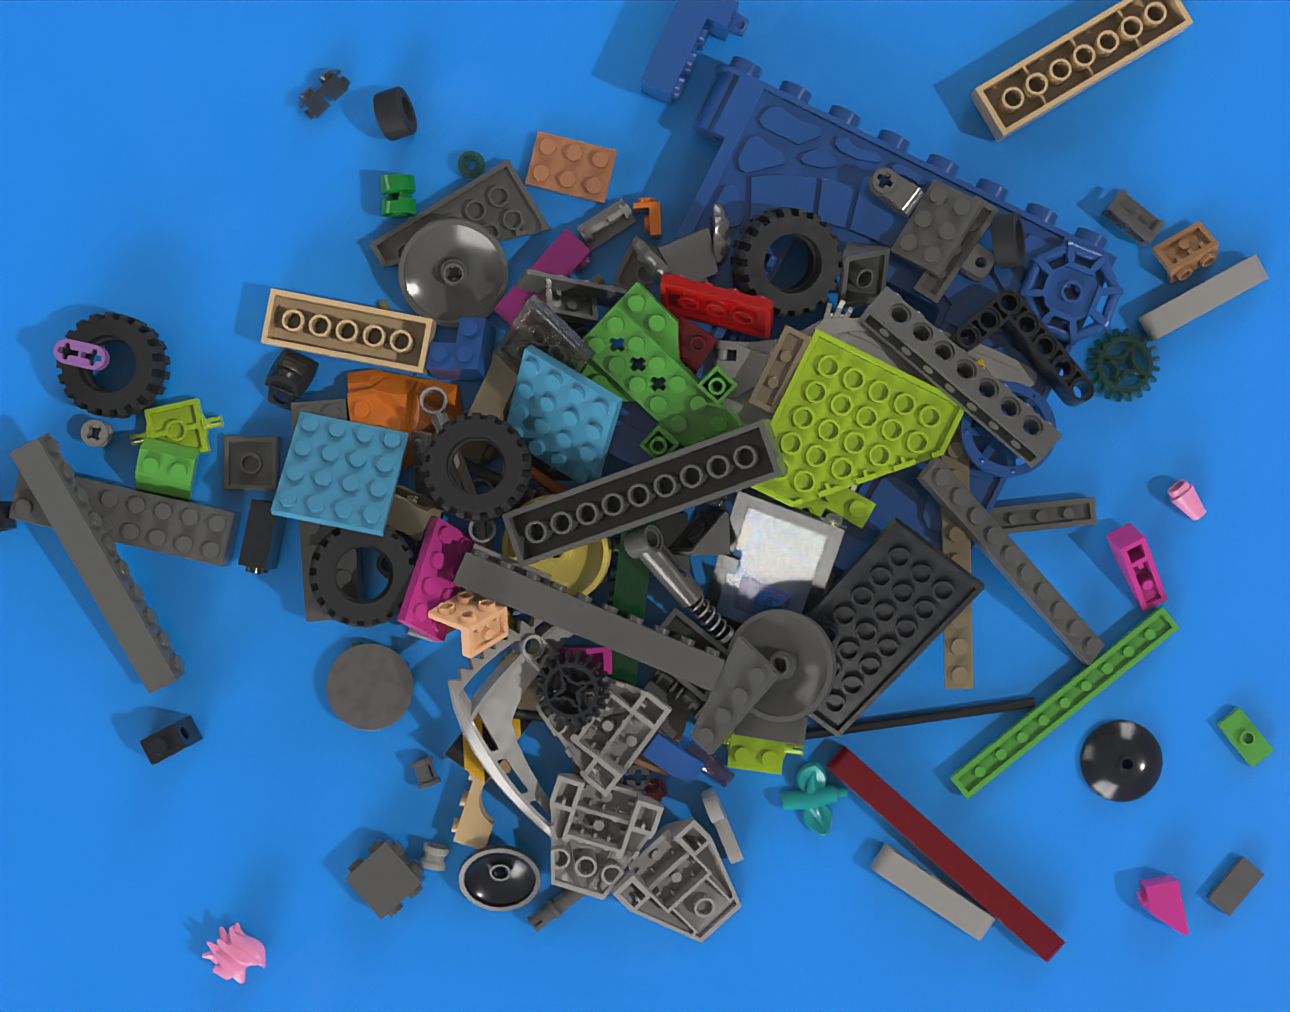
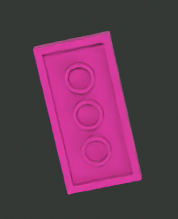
M431 517L397 620L436 642H444L449 626L429 618L428 611L460 592L461 586L454 584L453 581L466 551L471 552L475 542L470 536L439 517Z

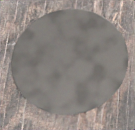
M361 644L343 652L331 666L326 682L327 697L334 713L347 725L365 731L380 730L397 722L407 711L413 696V678L404 659L392 649L379 644Z

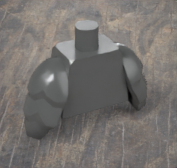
M714 203L711 218V234L709 228L705 227L656 248L662 258L636 235L631 243L636 252L638 262L646 268L647 274L657 282H661L664 273L681 275L686 279L697 282H708L707 277L718 273L717 268L724 264L729 255L732 240L729 236L730 221L725 217L722 205Z

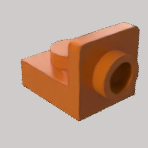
M654 198L638 199V203H633V212H649V215H644L645 232H650L651 239H662L660 202H655Z

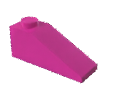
M1130 522L1108 533L1106 537L1113 556L1141 610L1145 612L1166 601L1167 596L1145 536Z

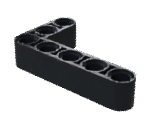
M1014 290L1001 292L949 336L953 343L968 353L1001 327L1067 406H1078L1094 396L1095 389L1092 381L1020 294ZM1001 300L1008 302L1009 311L1002 307ZM981 317H985L989 321V328L982 325ZM1020 321L1026 324L1027 333L1021 330L1019 326ZM960 334L968 337L969 345L961 342ZM1038 343L1044 346L1045 354L1039 352L1037 348ZM1056 364L1062 368L1063 376L1056 372ZM1074 386L1081 391L1080 398L1074 394Z

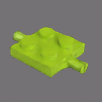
M198 398L144 410L147 422L146 432L130 435V440H135L131 441L132 446L142 444L145 438H151L200 449V454L211 452L208 439L209 429L224 427V422H218L222 421L223 417L220 415L206 419L202 412L200 399Z
M734 730L722 743L727 746L728 750L726 767L780 775L786 753L803 755V750L793 748L804 749V746L734 735Z

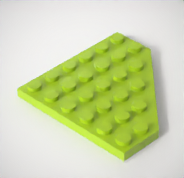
M814 329L811 335L812 338L770 420L788 474L751 486V488L783 504L795 507L923 461L942 456L965 411L940 389L819 329Z

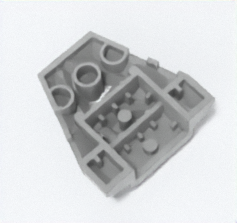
M569 667L578 677L588 676L578 668ZM561 673L553 682L554 692L562 687ZM606 676L602 680L610 681L611 686L603 690L611 693L609 699H603L607 703V707L599 709L601 715L598 718L592 716V721L589 724H586L582 719L581 725L576 727L572 719L571 723L565 726L563 717L558 722H554L553 719L556 715L554 712L550 715H545V711L549 708L547 704L540 706L538 702L535 708L553 735L558 736L566 748L565 752L568 757L573 758L581 770L579 773L583 779L607 797L672 711V708L650 691ZM571 683L563 693L567 691L572 693L574 691L575 694L583 684L579 686L574 684L572 686ZM593 684L586 688L584 692L587 706L593 701ZM568 700L559 701L562 705L568 708L577 709V707H573L572 703Z
M558 773L550 797L551 884L604 900L623 876L624 870L629 863L640 854V849L648 839L651 840L656 833L664 805L653 798L643 796L642 791L620 783H617L606 797L586 782L581 774L578 776L572 773Z

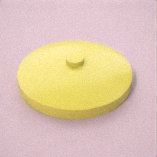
M548 494L534 498L525 503L524 505H522L521 507L554 496L556 494ZM505 529L502 553L507 557L517 560L507 529ZM610 537L529 566L552 575L548 583L549 585L551 581H555L566 586L565 592L576 596L577 592L588 595L598 587L608 571L611 560Z

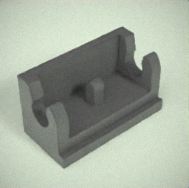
M1125 189L1119 190L1102 211L1105 217L1142 247L1150 244L1166 224L1163 220H1158L1132 199Z

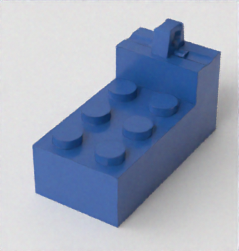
M678 0L641 78V92L670 106L674 98L679 100L685 88L684 82L686 78L684 77L686 74L691 75L697 62L695 60L697 57L696 51L697 49L703 50L708 39L707 34L726 41L729 33L740 37L745 33L749 19L738 13L739 2L736 0Z

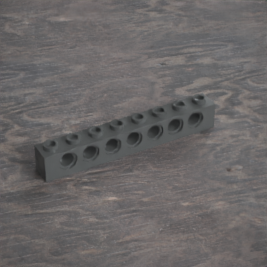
M886 286L859 318V321L1031 468L1047 455L1062 436L1052 423L1045 421L1028 403L1023 402L1013 394L1007 385L999 382L990 374L986 367L979 365L963 348L953 343L942 330L933 326L925 319L921 312L913 309L903 300L900 294L892 291L889 287ZM914 335L919 337L921 341L917 340ZM1001 409H1003L1004 411H1006V413L1008 414V416L1005 415V414L1002 412Z

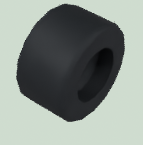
M397 86L374 95L373 106L375 116L381 131L388 140L395 141L413 135L417 131L414 108L403 88Z

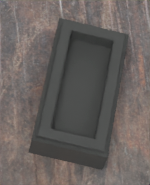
M1240 855L1207 894L1206 898L1230 916L1264 874Z

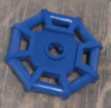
M1066 240L1064 244L1042 254H1034L1030 258L1031 264L1021 290L1017 293L1020 294L1056 339L1068 343V346H1075L1076 342L1103 330L1108 331L1111 328L1110 322L1119 298L1124 294V288L1120 287L1108 261L1109 256L1106 253L1101 254L1075 244L1073 240ZM1065 256L1066 264L1061 267L1052 269L1048 264ZM1075 256L1093 262L1090 268L1074 263ZM1100 269L1106 282V288H1101L1100 284L1096 281L1095 272ZM1041 271L1046 274L1042 289H1033L1039 272ZM1073 285L1075 287L1074 291L1078 293L1077 298L1072 297L1069 300L1066 298L1064 289H1068ZM1108 296L1101 314L1096 311L1100 297ZM1041 297L1042 305L1048 312L1043 317H1041L1033 298ZM1090 316L1094 323L1077 330V320ZM1053 317L1068 322L1067 330L1051 325L1048 322Z

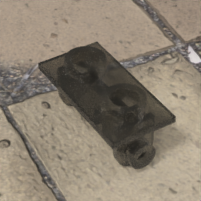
M336 68L334 71L328 69L318 79L321 82L314 89L311 87L307 88L298 97L300 99V102L297 104L298 107L302 109L306 106L307 109L304 113L311 120L314 117L318 118L331 106L324 99L327 94L335 102L349 90L348 86L351 83L344 75L341 78L337 76L341 73L339 69Z

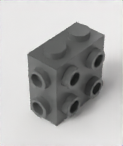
M390 837L384 842L380 839L368 849L370 855L366 859L362 860L359 857L347 868L350 873L345 878L381 920L387 914L390 917L394 916L403 907L400 902L407 896L411 899L414 898L424 888L421 884L426 878L423 875L424 870L415 860L411 862L404 854L406 850L403 845L397 840L392 841Z

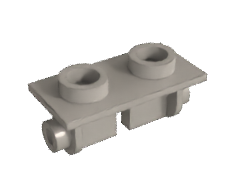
M621 198L577 227V230L592 251L637 221L627 203L625 204Z

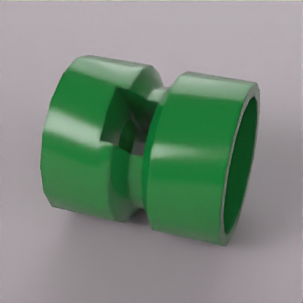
M387 174L380 176V193L384 195V198L380 200L381 216L387 218H408L417 215L416 200L412 197V194L416 192L415 176L409 174Z

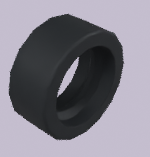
M1018 213L995 215L992 221L993 252L996 264L1001 269L1021 267L1025 261L1024 229Z

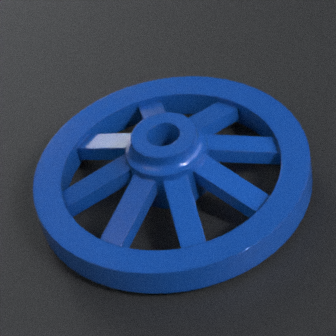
M1001 382L1007 385L1013 394L1026 399L1025 403H1028L1031 407L1034 406L1040 416L1045 421L1052 423L1056 428V421L1051 407L1037 391L1021 383ZM1001 409L1002 412H1003L1005 415L1008 416V414L1006 413V411H1004L1003 409ZM964 412L959 422L960 441L965 453L977 467L994 476L1012 478L1030 473L1048 458L1053 449L1052 447L1047 455L1033 468L1026 463L1016 466L1014 452L987 429L971 427L972 417L967 412ZM972 437H992L993 440L981 454ZM999 445L1003 448L1006 466L988 460Z

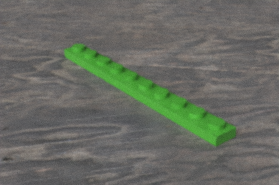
M1159 606L1097 656L1091 665H1086L957 769L949 778L968 800L1180 627L1164 607Z

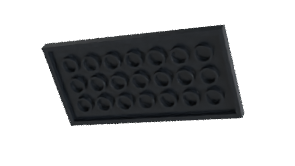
M895 517L805 614L825 631L832 643L836 657V675L831 692L824 703L808 716L839 738L984 590V583Z

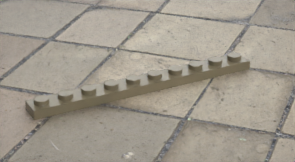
M958 424L944 455L939 456V458L970 492L969 457L962 447ZM940 505L941 551L971 573V539ZM972 602L943 631V676L945 689H974Z

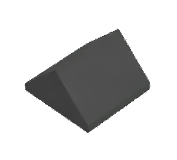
M847 242L842 254V277L840 276L837 306L840 299L846 301L843 309H847L849 306L857 307L871 304L886 288L890 248Z
M726 511L699 512L669 547V550L673 555H730L729 514Z

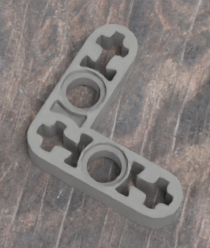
M714 786L701 791L705 809L712 824L714 823L730 863L734 864L743 860L744 857Z

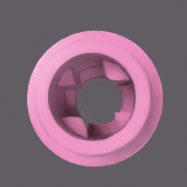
M1183 479L1168 489L1169 500L1193 521L1201 518L1206 513L1192 483H1188Z

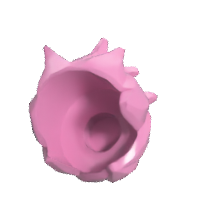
M239 922L229 927L228 934L223 926L220 927V939L216 940L217 945L207 942L212 952L202 954V958L211 959L216 964L212 969L213 973L218 974L225 980L233 977L240 984L245 982L247 967L253 965H260L263 969L266 967V949L261 941L246 935L242 931Z

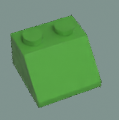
M145 438L139 449L136 465V489L191 501L201 450Z

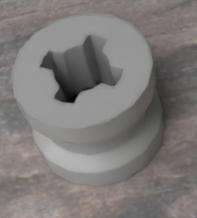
M89 420L83 424L80 435L84 443L89 446L105 447L112 442L114 431L112 426L105 421Z
M424 842V856L420 858L419 865L430 870L444 871L446 869L445 857L449 854L450 847L435 842Z

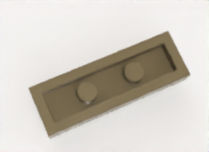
M785 325L747 402L774 414L812 337Z

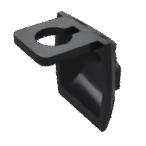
M284 349L271 366L265 381V385L269 387L268 401L291 411V403L295 402V398L299 399L310 386L316 375L319 363L298 352ZM283 393L288 402L281 401L275 394Z

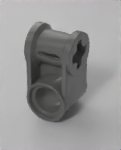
M889 168L878 169L868 181L870 192L904 217H909L924 195V192L917 185L904 179ZM885 177L887 179L886 186L880 188L878 186L880 179Z

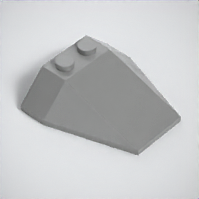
M693 817L665 824L656 832L651 840L649 839L640 849V854L637 858L629 863L624 870L623 876L611 891L629 911L701 943L742 907L711 835Z

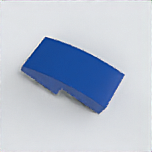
M658 731L641 752L643 756L655 765L688 785L691 784L705 765L702 758L681 748L678 741L672 740Z

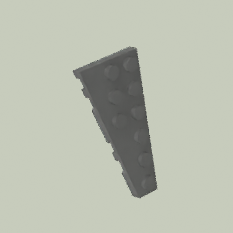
M507 159L369 243L385 269L399 265L405 244L419 228L442 218L455 217L474 221L488 229L499 242L551 231V228L511 162Z

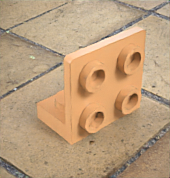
M461 591L456 596L428 611L429 618L461 630L462 655L468 658H473L509 635L507 606L490 598L474 594L472 591Z

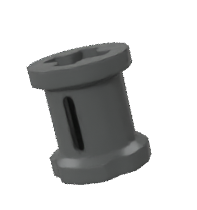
M432 755L410 763L419 781L418 789L441 782V778L437 777L433 767Z

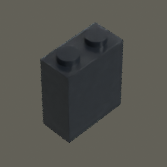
M251 500L238 565L246 566V572L262 574L268 573V570L277 569L287 517L271 513L272 501Z

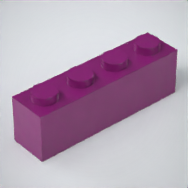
M566 228L529 270H539L544 273L564 275L571 278L577 270L582 272L592 260L589 257L592 255V252ZM516 283L493 310L517 333L520 334L523 330L527 332L537 322L534 317L541 310L543 311L542 294L518 289Z

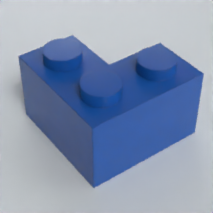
M460 317L456 343L430 342L426 368L437 380L483 381L491 365L496 329L486 318Z

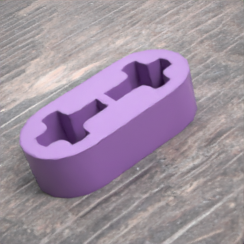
M62 339L54 346L55 358L64 364L100 371L106 368L110 361L108 351L98 345L72 339ZM70 344V349L79 351L78 357L68 355L66 359V354L62 353L63 348H68ZM97 350V355L101 356V361H96L93 365V361L86 359L85 355L86 353L95 354Z

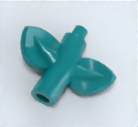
M810 762L802 766L797 773L796 782L800 790L780 792L783 810L803 809L802 818L806 826L821 836H828L833 821L832 809L828 804L838 802L837 798L848 796L846 785L835 787L834 783L826 785L827 776L823 767L817 762Z

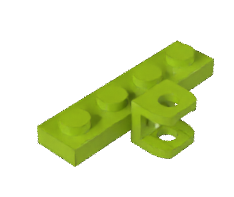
M846 488L795 507L801 510L807 508L810 513L820 517L824 510L827 509L862 529L876 504L855 491Z

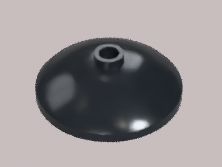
M1114 720L1098 726L1086 738L1080 753V768L1088 786L1101 797L1115 802H1129L1146 795L1155 786L1162 771V752L1156 738L1145 727L1131 721ZM1125 759L1130 760L1128 768H1123L1122 762Z
M491 845L474 851L463 861L459 871V886L464 896L478 907L491 911H510L526 905L537 895L541 886V871L535 859L527 852L508 845Z

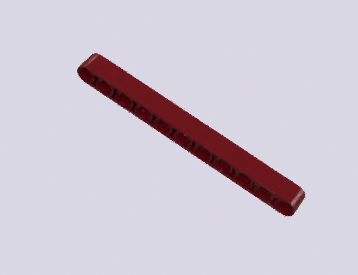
M842 745L825 764L838 778L1045 962L1048 963L1066 943L845 745Z

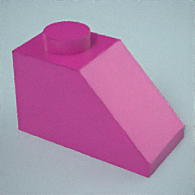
M1166 875L1139 881L1140 890H1137V897L1140 906H1144L1152 915L1181 934L1188 935L1189 930L1178 880L1172 875Z

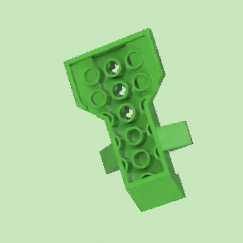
M638 281L561 362L623 399V402L637 401L658 421L657 425L639 444L653 459L671 453L679 443L686 448L746 426L743 420L723 401L738 384L718 365L700 379L680 360L679 320ZM612 337L616 340L620 337L623 338L624 343L622 345L625 348H615ZM632 358H644L643 365L646 367H635L633 365L635 361ZM662 376L665 379L663 383L665 387H656L654 385L655 380L652 378L656 377L659 379Z

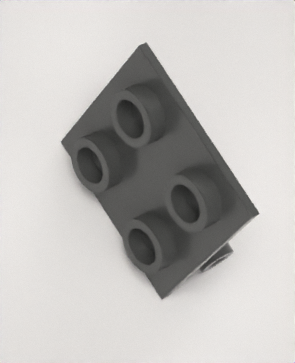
M659 669L644 687V690L650 691L672 708V711L659 728L672 740L704 702L671 674Z

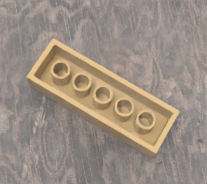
M271 288L261 343L427 376L428 369L426 368L429 346L430 342H434L437 325L436 321L430 318Z

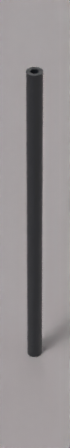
M1033 697L858 721L854 722L842 735L1034 708L1035 703ZM823 726L806 729L805 740L835 735Z

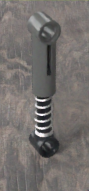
M648 525L628 532L624 538V546L628 555L634 559L640 558L683 608L690 606L689 612H695V618L701 619L700 624L707 626L706 631H711L712 637L728 649L731 639L737 630L727 625L725 619H721V614L715 612L714 606H709L710 602L704 599L702 587L665 546L659 528L655 525Z

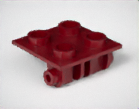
M670 309L669 311L679 320L680 360L696 375L715 346L718 338L673 309Z

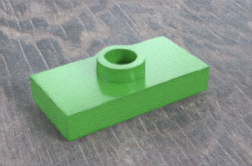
M1236 707L1216 723L1251 767L1257 765L1274 751L1239 707Z

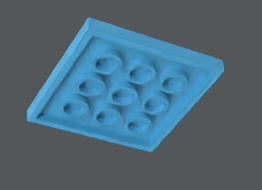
M530 345L524 349L507 422L523 438L529 453L579 484L584 485L600 479L623 399L533 345Z
M300 411L271 507V513L273 515L383 536L410 439L409 433Z

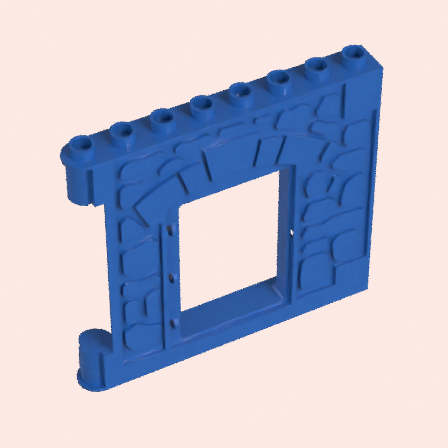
M733 56L729 66L724 64L716 66L714 72L717 78L692 126L699 136L720 146V149L675 239L705 227L709 228L711 234L713 204L722 205L725 217L730 221L729 236L732 240L727 260L722 266L717 268L718 273L707 277L708 282L716 287L738 290L739 284L733 281L731 272L735 271V267L730 264V256H735L736 248H732L734 240L741 238L742 234L739 231L744 225L749 226L751 224L750 219L756 214L762 215L764 210L771 208L790 207L817 214L821 217V221L828 222L833 228L831 231L832 235L838 236L840 244L837 245V249L844 252L847 242L884 246L891 249L918 204L909 217H904L873 195L868 188V181L881 168L892 169L904 179L917 185L924 194L935 179L973 198L977 195L998 208L999 213L997 215L1018 213L1020 215L1025 236V261L1023 266L1001 269L995 261L993 268L983 282H975L959 272L937 305L913 291L925 270L893 255L890 251L886 286L932 308L935 311L932 325L944 332L952 333L1001 292L1005 290L1020 291L1031 264L1030 258L1034 254L1039 255L1060 246L1066 240H1073V243L1101 254L1106 253L1109 256L1108 261L1111 267H1113L1117 259L1116 256L1104 251L1108 241L1102 235L1078 227L1075 234L1072 235L1054 226L1058 219L1057 214L1035 203H1028L1025 211L1005 202L1009 192L1003 186L980 178L976 186H973L957 178L959 166L940 155L930 154L927 161L924 162L906 153L910 143L904 137L892 131L882 129L876 138L857 128L861 119L852 111L841 106L832 105L829 112L826 113L811 106L808 103L812 95L805 88L790 81H782L779 89L759 80L763 72L759 66L739 56ZM882 177L878 186L880 188L886 186L887 179ZM991 223L978 244L994 255ZM793 235L781 236L767 250L766 254L771 257L766 264L765 273L770 283H772L790 245L794 242L804 245L798 237ZM1065 256L1048 264L1052 269L1061 267L1066 264ZM1075 256L1074 263L1090 268L1093 262ZM976 263L977 267H984L982 263ZM1100 269L1095 272L1096 281L1102 288L1105 280ZM1041 271L1039 272L1033 289H1042L1046 274ZM654 280L649 292L662 304L661 286L659 282ZM1073 285L1068 289H1064L1066 298L1069 300L1072 297L1077 298L1078 293L1074 291L1075 287ZM1041 297L1033 298L1041 317H1043L1048 312L1042 305ZM1001 300L1002 307L1009 311L1008 302ZM1088 316L1076 321L1077 330L1083 327ZM981 317L982 325L989 328V321L985 317ZM1055 317L1048 322L1051 325L1067 330L1068 322ZM688 319L718 338V340H722L726 330L733 333L728 341L743 342L746 336L745 333ZM1020 321L1019 326L1021 330L1027 333L1026 324ZM1001 327L980 343L1030 367L1037 375L1035 384L1030 388L1037 391L1045 400L1047 399L1052 388ZM960 334L961 337L968 339L966 335ZM1057 339L1069 354L1073 346H1068V343ZM1038 343L1037 348L1039 352L1045 354L1044 346ZM715 346L696 373V376L700 379L713 369V361L717 359V349H715ZM728 350V361L734 360L737 350ZM632 358L635 361L633 363L635 367H646L643 365L644 358ZM1057 364L1055 366L1056 372L1059 374L1062 368ZM662 376L659 379L656 377L652 378L655 380L654 385L656 387H665L663 384L665 379ZM1016 395L1023 402L1026 401L1023 397ZM637 401L622 402L608 449V454L632 466L653 460L639 444L658 423ZM1033 406V407H1032L1033 410L1039 415V412H1038L1037 409ZM972 418L971 427H983ZM972 437L981 454L993 440L992 437ZM679 443V445L672 452L683 449L685 447L681 443ZM999 445L988 460L1006 466L1003 448ZM931 459L858 484L855 492L874 502L876 506L862 529L836 515L830 525L842 527L846 530L834 563L835 567L846 571L895 517L941 551L940 504L917 480V477ZM969 459L970 493L990 514L1007 478L991 475L981 470ZM751 487L746 488L747 490H750L752 492L769 497ZM738 491L707 503L731 514ZM751 508L747 509L744 519L745 522L819 559L821 558L827 536ZM971 540V550H972V548H973V546H974V544H975L972 540Z

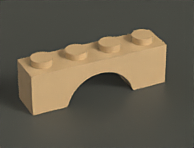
M505 759L499 764L505 773L511 772L512 769ZM470 773L468 780L472 781L470 790H464L459 805L464 807L461 817H455L451 832L455 833L454 842L480 849L487 846L495 820L486 812L482 803V790L485 783Z

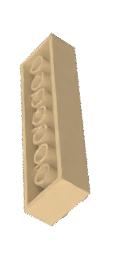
M1122 0L975 88L970 98L998 143L1182 33L1193 23V20L1181 0Z

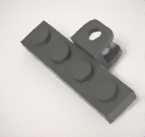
M977 195L974 198L981 201L984 207L941 277L938 278L925 271L913 288L914 292L935 305L938 304L959 272L975 282H983L994 266V255L978 243L991 225L994 216L999 213V209ZM976 263H982L984 267L979 268L976 266Z

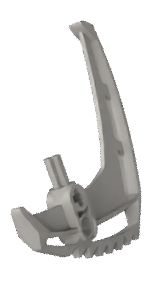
M531 616L528 624L519 620L515 631L508 628L509 635L492 645L491 648L482 651L479 658H468L469 669L458 668V679H448V687L452 706L461 730L477 759L503 793L536 826L551 838L550 823L530 804L532 801H536L551 817L550 800L527 764L517 742L512 720L529 684L540 674L541 668H547L545 661L549 659L555 661V655L558 654L557 651L573 633L547 622L535 631V628L543 621ZM530 639L531 645L526 651L525 644ZM511 645L513 651L492 672L470 700L463 689L465 685L485 664ZM559 670L556 672L553 681L560 674ZM477 714L495 743V750L488 748L473 720ZM501 759L507 761L515 775L526 788L525 792L518 791L497 761Z

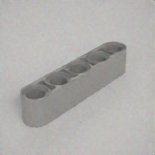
M1254 254L1138 317V320L1150 342L1256 286L1269 277L1259 258Z
M885 843L869 866L879 875L979 941L982 940L996 919L984 908Z

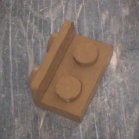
M1198 221L1152 247V254L1168 272L1167 280L1172 284L1177 280H1185L1193 271L1202 266L1207 267L1211 265L1218 256L1219 243L1202 222Z

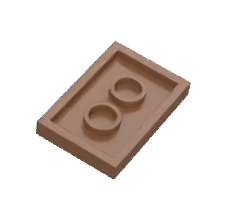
M538 131L525 185L604 205L617 150Z

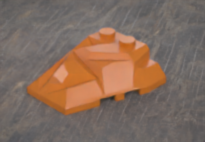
M377 369L348 373L349 393L347 394L351 422L409 433L410 439L401 470L413 465L411 431L420 430L429 432L432 435L436 432L431 417L425 414L420 407V396L425 389L438 387L446 393V412L450 422L456 420V416L463 415L459 385ZM429 393L424 397V406L430 411H437L443 406L444 399L438 393Z

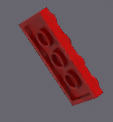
M663 274L660 282L662 305L668 310L673 309L687 319L770 340L773 332L774 301L760 295L744 294L732 288L716 287L705 281L689 280L677 274Z

